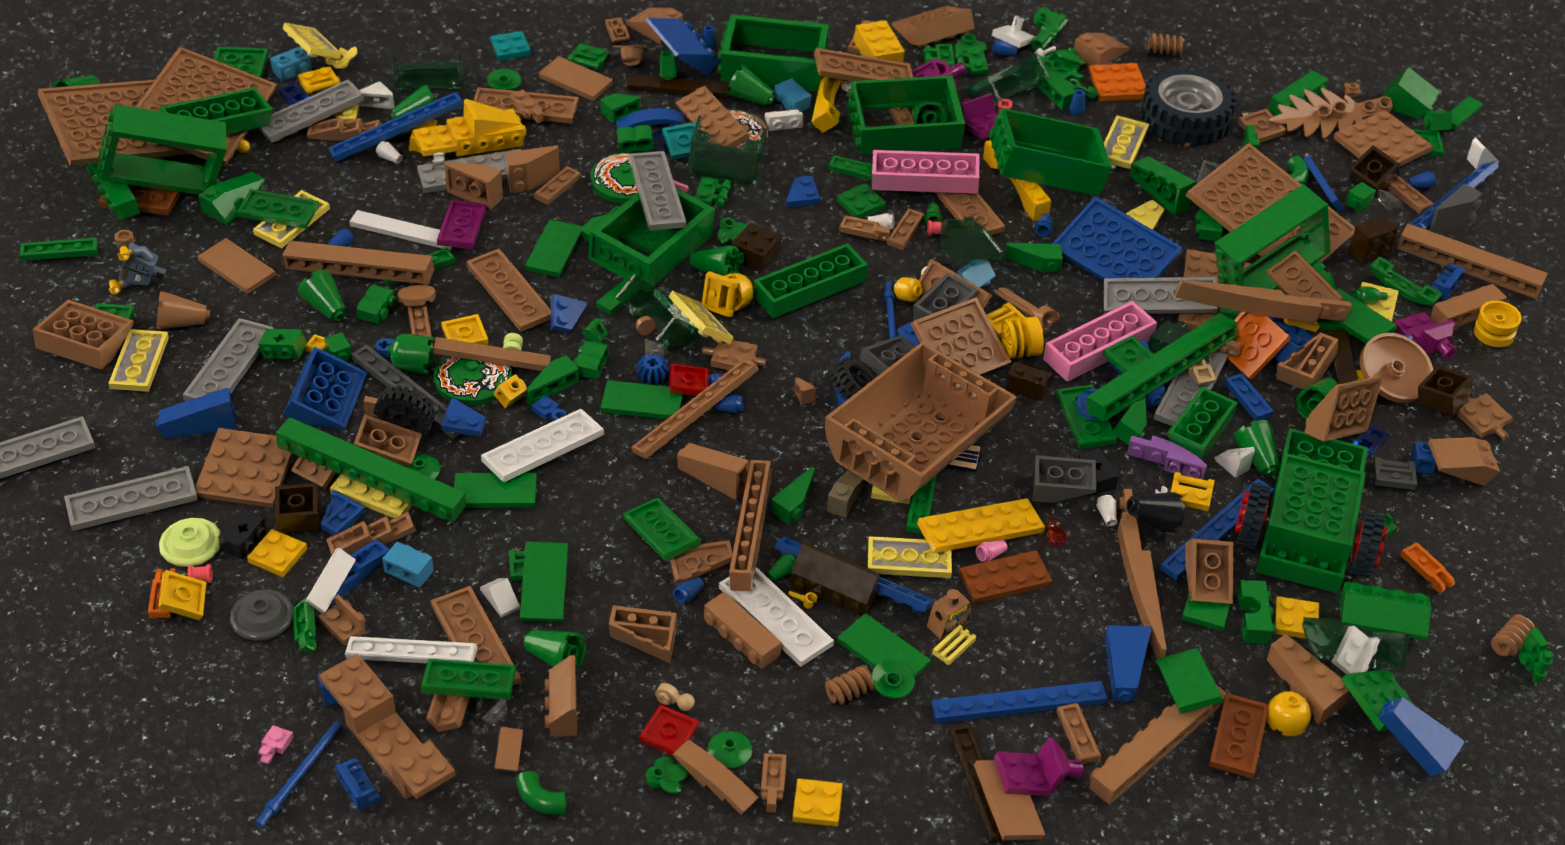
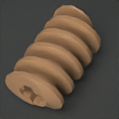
M1153 33L1149 38L1147 53L1153 49L1154 54H1156L1157 50H1160V55H1162L1164 50H1166L1168 56L1172 51L1173 56L1179 52L1181 57L1183 38L1179 36L1176 40V36L1173 35L1170 39L1169 35L1166 34L1163 39L1162 34H1159L1157 37L1156 33Z
M1513 615L1496 636L1492 638L1491 646L1493 650L1500 656H1513L1517 654L1522 648L1529 630L1535 629V626L1523 615Z
M859 666L855 670H850L848 673L841 674L840 677H834L833 680L825 682L826 693L830 701L834 704L838 701L841 705L845 703L844 697L847 701H851L852 694L855 698L860 696L859 690L865 695L867 688L870 691H873L875 688L872 675L866 666Z

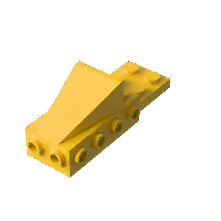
M464 99L463 117L447 119V125L413 130V137L422 156L434 155V153L455 152L458 157L524 146V136H526V128L521 124L520 116L515 113L514 109L502 110L469 99Z

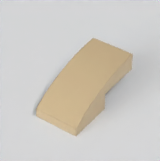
M1204 358L1187 369L1197 385L1216 382L1210 364H1206Z

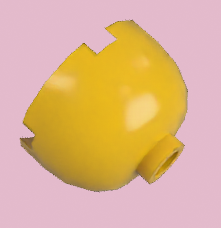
M739 273L724 275V277L739 280L735 291L734 311L748 306L754 294L751 281ZM727 286L724 287L722 300L723 306H726L728 294Z
M1285 691L1275 695L1269 702L1266 721L1274 731L1278 729L1283 732L1282 735L1297 736L1302 734L1309 726L1311 708L1307 700L1300 694Z

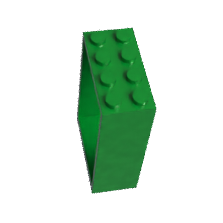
M731 14L729 21H726V28L723 33V40L721 41V50L718 53V60H720L718 74H721V81L730 82L737 69L741 71L743 69L741 65H745L768 86L775 87V85L792 78L803 89L818 91L822 76L818 74L816 60L731 50L733 43L815 52L816 48L828 50L829 24Z
M953 75L852 81L851 89H848L850 101H847V110L851 112L849 118L850 123H853L852 134L853 136L856 135L855 147L859 149L860 155L873 154V150L926 151L961 148L965 121ZM935 101L944 106L948 121L945 123L865 127L862 110L912 107L917 102Z
M114 104L112 111L108 112L107 122L109 124L106 123L104 128L106 136L102 135V148L99 147L98 158L101 159L98 162L97 169L98 172H101L100 180L200 195L210 186L215 185L226 153V122ZM119 138L207 151L209 153L205 166L116 153Z
M1001 108L1000 113L996 115L995 125L989 132L994 157L996 158L997 168H999L1001 176L1099 196L1112 169L1098 128Z
M1303 184L1216 241L1215 255L1217 258L1216 266L1218 268L1219 284L1276 290L1279 287L1271 280L1266 271L1296 250L1310 265L1331 253L1328 204ZM1300 226L1298 234L1242 270L1244 262Z
M676 188L686 219V227L679 230L647 257L617 240L629 228H632L635 223H638L642 217H645L640 196L637 193L590 231L589 260L623 279L639 285L641 289L648 292L712 236L715 208Z

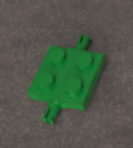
M1054 51L1045 57L1036 53L1032 57V60L1039 62L1035 69L1043 70L1067 81L1070 78L1079 81L1083 80L1084 75L1077 72L1080 70L1081 64L1066 60L1055 54Z

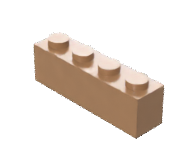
M1490 284L1434 304L1430 318L1436 324L1453 319L1455 321V328L1477 320L1480 309L1486 302L1493 300L1505 302L1507 297L1494 284Z
M724 592L704 605V619L707 624L716 628L723 638H727L733 643L734 647L738 651H742L751 663L763 669L781 656L782 642Z

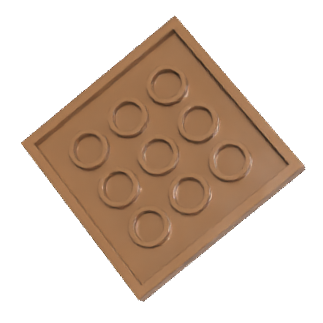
M1386 110L1334 134V139L1358 158L1374 145L1400 163V166L1431 152L1433 147Z
M977 297L914 320L911 323L920 343L923 341L981 376L1008 366L1011 363Z
M218 428L195 486L196 495L199 498L274 508L275 487L283 485L294 453L278 447L276 436Z

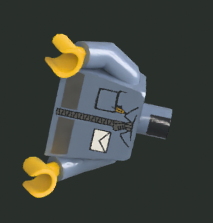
M130 242L128 248L122 246L120 252L117 253L119 260L123 261L118 277L120 282L112 279L109 282V291L115 295L121 291L120 287L126 288L132 285L147 286L152 277L163 280L167 269L156 266L158 255L152 253L146 246H138Z

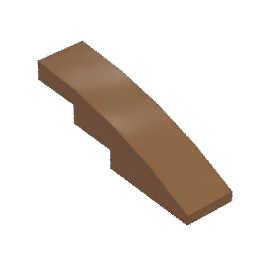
M342 117L312 124L308 128L307 137L320 140L345 141L381 125L379 120L362 123L360 118L344 122Z
M406 512L390 521L387 517L369 525L363 521L326 540L332 555L337 548H341L350 554L374 540H378L382 544L395 541L415 532L416 528L409 512Z
M687 740L673 753V756L703 787L707 785L721 801L726 799L740 815L758 799L728 768L692 741Z

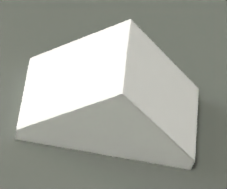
M380 81L359 90L364 96L360 106L389 109L395 107L393 93Z
M1477 138L1473 139L1467 160L1476 169L1485 163L1499 162Z
M1254 447L1228 449L1214 458L1236 478L1250 470L1255 450Z
M498 578L480 587L481 592L500 617L520 609L508 578Z

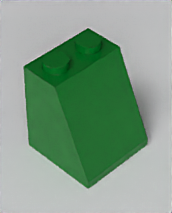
M1408 67L1387 87L1382 97L1386 96L1392 100L1393 107L1391 110L1420 119L1424 114L1426 115V111L1433 110L1432 106L1437 102L1438 99L1436 97L1440 91Z

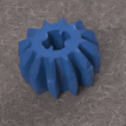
M649 353L647 357L642 356L637 364L638 378H641L642 383L648 382L649 385L651 383L658 385L659 381L664 382L669 375L668 360H665L664 356L658 357L657 353L654 356H651Z

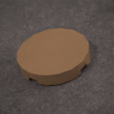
M413 285L405 287L398 292V301L400 303L403 302V305L422 306L426 304L425 301L430 300L432 302L436 298L435 289L428 285Z

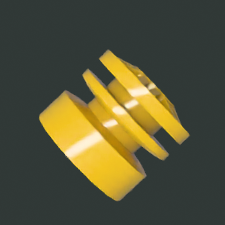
M1036 316L1022 318L1021 324L1018 319H1013L1012 321L1009 319L1002 322V345L1010 359L1015 357L1022 358L1024 353L1027 357L1042 355L1044 347L1043 330Z

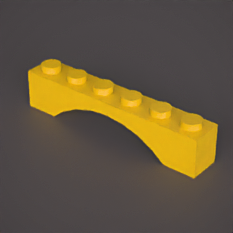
M821 77L812 123L822 133L839 122L840 112L834 107V98L843 80Z
M991 140L986 141L983 159L991 168L999 169L997 168ZM1009 178L1019 193L1025 211L1033 221L1039 220L1045 213L1049 214L1051 199L1038 183Z

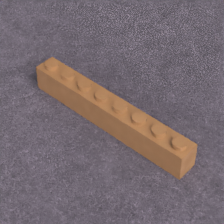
M1409 223L1405 227L1397 247L1399 250L1443 266L1453 264L1460 268L1464 267L1465 274L1535 299L1538 298L1548 274Z
M289 241L282 255L285 268L290 270L308 272L327 270L330 274L381 280L390 279L391 281L427 285L434 272L432 256L298 241Z
M750 460L729 570L731 591L752 592L772 480L771 461Z
M1217 686L1224 702L1226 692ZM1223 702L1183 714L1179 713L1175 704L1167 706L1158 719H1152L1144 731H1138L1130 743L1126 742L1123 744L1115 756H1109L1101 768L1097 767L1090 775L1089 789L1110 805L1223 705Z

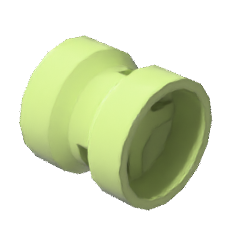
M509 333L504 337L503 348L522 351L523 338L519 334Z

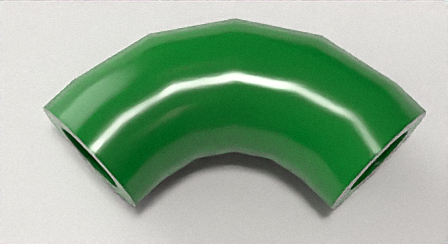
M1300 156L1292 157L1287 163V169L1292 173L1290 176L1301 185H1305L1309 179V168Z
M526 771L517 776L516 784L521 799L531 809L543 814L566 815L564 792H549L540 785L539 776L535 772Z

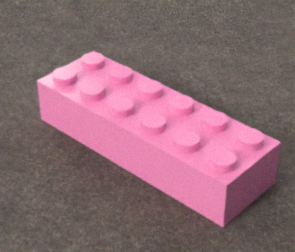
M873 150L872 190L978 194L979 154Z
M1131 301L1047 342L1043 360L1068 382L1108 362L1109 360L1102 355L1104 349L1130 336H1133L1138 341L1145 339L1148 342L1154 339L1157 322L1135 302Z

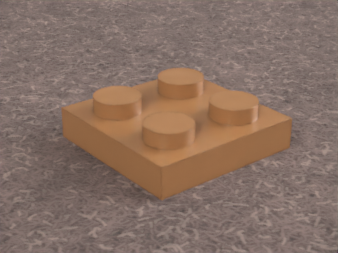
M1267 108L1240 117L1238 120V124L1245 131L1247 125H1254V130L1258 134L1257 139L1260 143L1285 135L1286 129L1281 124L1269 123V119L1274 116Z

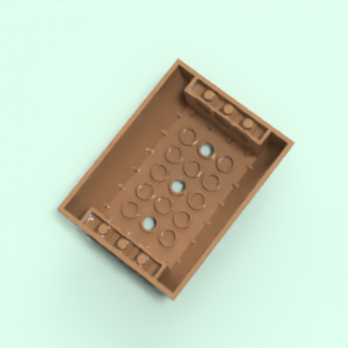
M922 341L825 417V432L830 450L837 463L900 502L911 497L1006 417L1013 409L1017 397Z

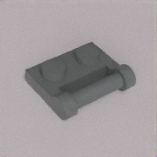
M1374 456L1372 466L1374 468L1375 485L1410 490L1416 489L1415 461H1392Z

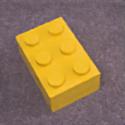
M886 20L856 25L853 40L862 56L903 63L905 51Z

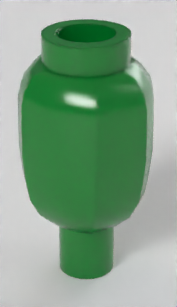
M1361 286L1358 290L1355 289L1353 291V297L1365 305L1375 304L1379 300H1387L1388 297L1387 293L1380 292L1373 287Z

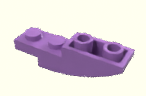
M1131 436L1127 455L1164 464V471L1171 473L1180 472L1181 475L1198 479L1204 478L1207 465L1185 448L1156 436H1152L1151 441Z

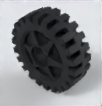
M846 357L832 370L831 379L834 382V386L838 387L837 391L843 394L842 397L849 399L877 377V373L872 372V368L870 366L867 367L864 362L861 363L859 359L855 360L854 357Z
M391 386L389 389H384L380 394L373 414H375L374 418L421 433L422 438L432 426L435 418V409L433 404L429 403L430 400L427 397L423 398V393H416V389L410 391L407 386H404L403 389L401 386H396V388Z

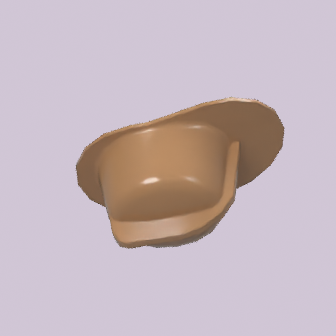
M638 45L612 46L614 49L620 50L621 58L627 66L639 65L644 59L645 52L649 50L644 46Z

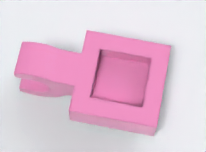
M272 725L261 741L262 747L259 750V754L263 756L260 761L269 764L276 752L283 754L294 738L293 732Z

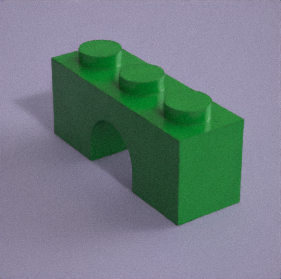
M1241 580L1237 592L1239 610L1253 612L1245 613L1241 625L1243 643L1269 644L1271 636L1275 635V623H1272L1271 620L1273 617V607L1269 606L1271 592L1267 590L1266 581Z

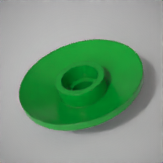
M1069 47L1068 50H1055V54L1066 60L1078 64H1086V61L1077 54V49Z
M498 69L491 72L487 77V84L492 89L513 90L521 83L520 75L511 69Z
M425 454L415 455L412 465L404 466L435 480L441 471L439 462L434 457Z
M885 660L877 664L873 669L872 680L874 688L885 697L892 699L903 698L909 695L914 688L915 677L913 672L900 661Z
M725 731L718 733L710 740L707 752L731 770L744 766L750 760L752 745L743 734L735 731Z

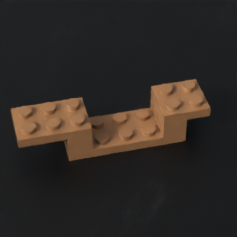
M358 653L319 675L320 681L343 708L348 728L405 799L411 796L417 799L456 776L454 768L430 740L422 744L395 711L393 695Z

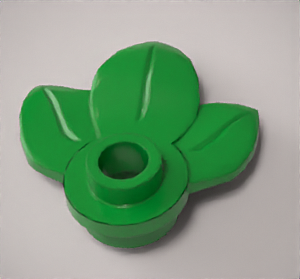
M1042 7L1038 10V13H1035L1033 21L1035 25L1042 27L1057 12H1051L1049 8Z
M965 34L961 41L955 44V49L960 48L963 53H966V48L982 46L985 51L987 46L985 43L977 41L974 35Z
M1074 78L1069 79V81L1076 82L1077 84L1074 86L1083 89L1086 96L1094 100L1099 96L1096 88L1092 86L1086 88Z
M728 217L721 219L719 223L720 230L717 233L719 241L722 244L727 243L729 240L733 242L747 225L742 222H736Z
M666 756L658 758L654 766L648 768L645 776L647 783L651 787H661L668 793H681L682 788L679 782L685 780L689 776V772L682 765L674 764L671 757Z

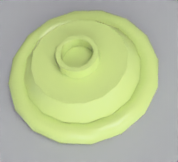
M203 518L180 520L170 525L161 535L159 541L160 554L167 562L176 566L201 565L212 559L220 550L218 536L221 534V531L213 522Z

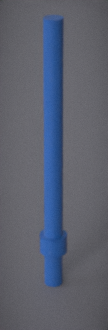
M887 281L885 282L884 301L887 305L889 339L897 337L894 311L895 293L892 289V282Z
M335 721L274 799H270L264 806L265 810L255 821L258 827L262 828L270 817L276 815L281 809V804L342 728L339 722Z

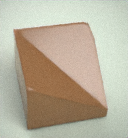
M795 378L794 393L800 403L803 405L814 402L816 388L800 378Z

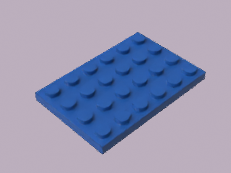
M1096 196L1052 243L1061 244L1062 256L1103 281L1104 278H1160L1183 252V247Z

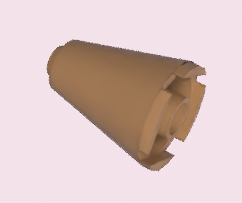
M160 291L157 329L205 325V321H209L210 310H207L206 305Z

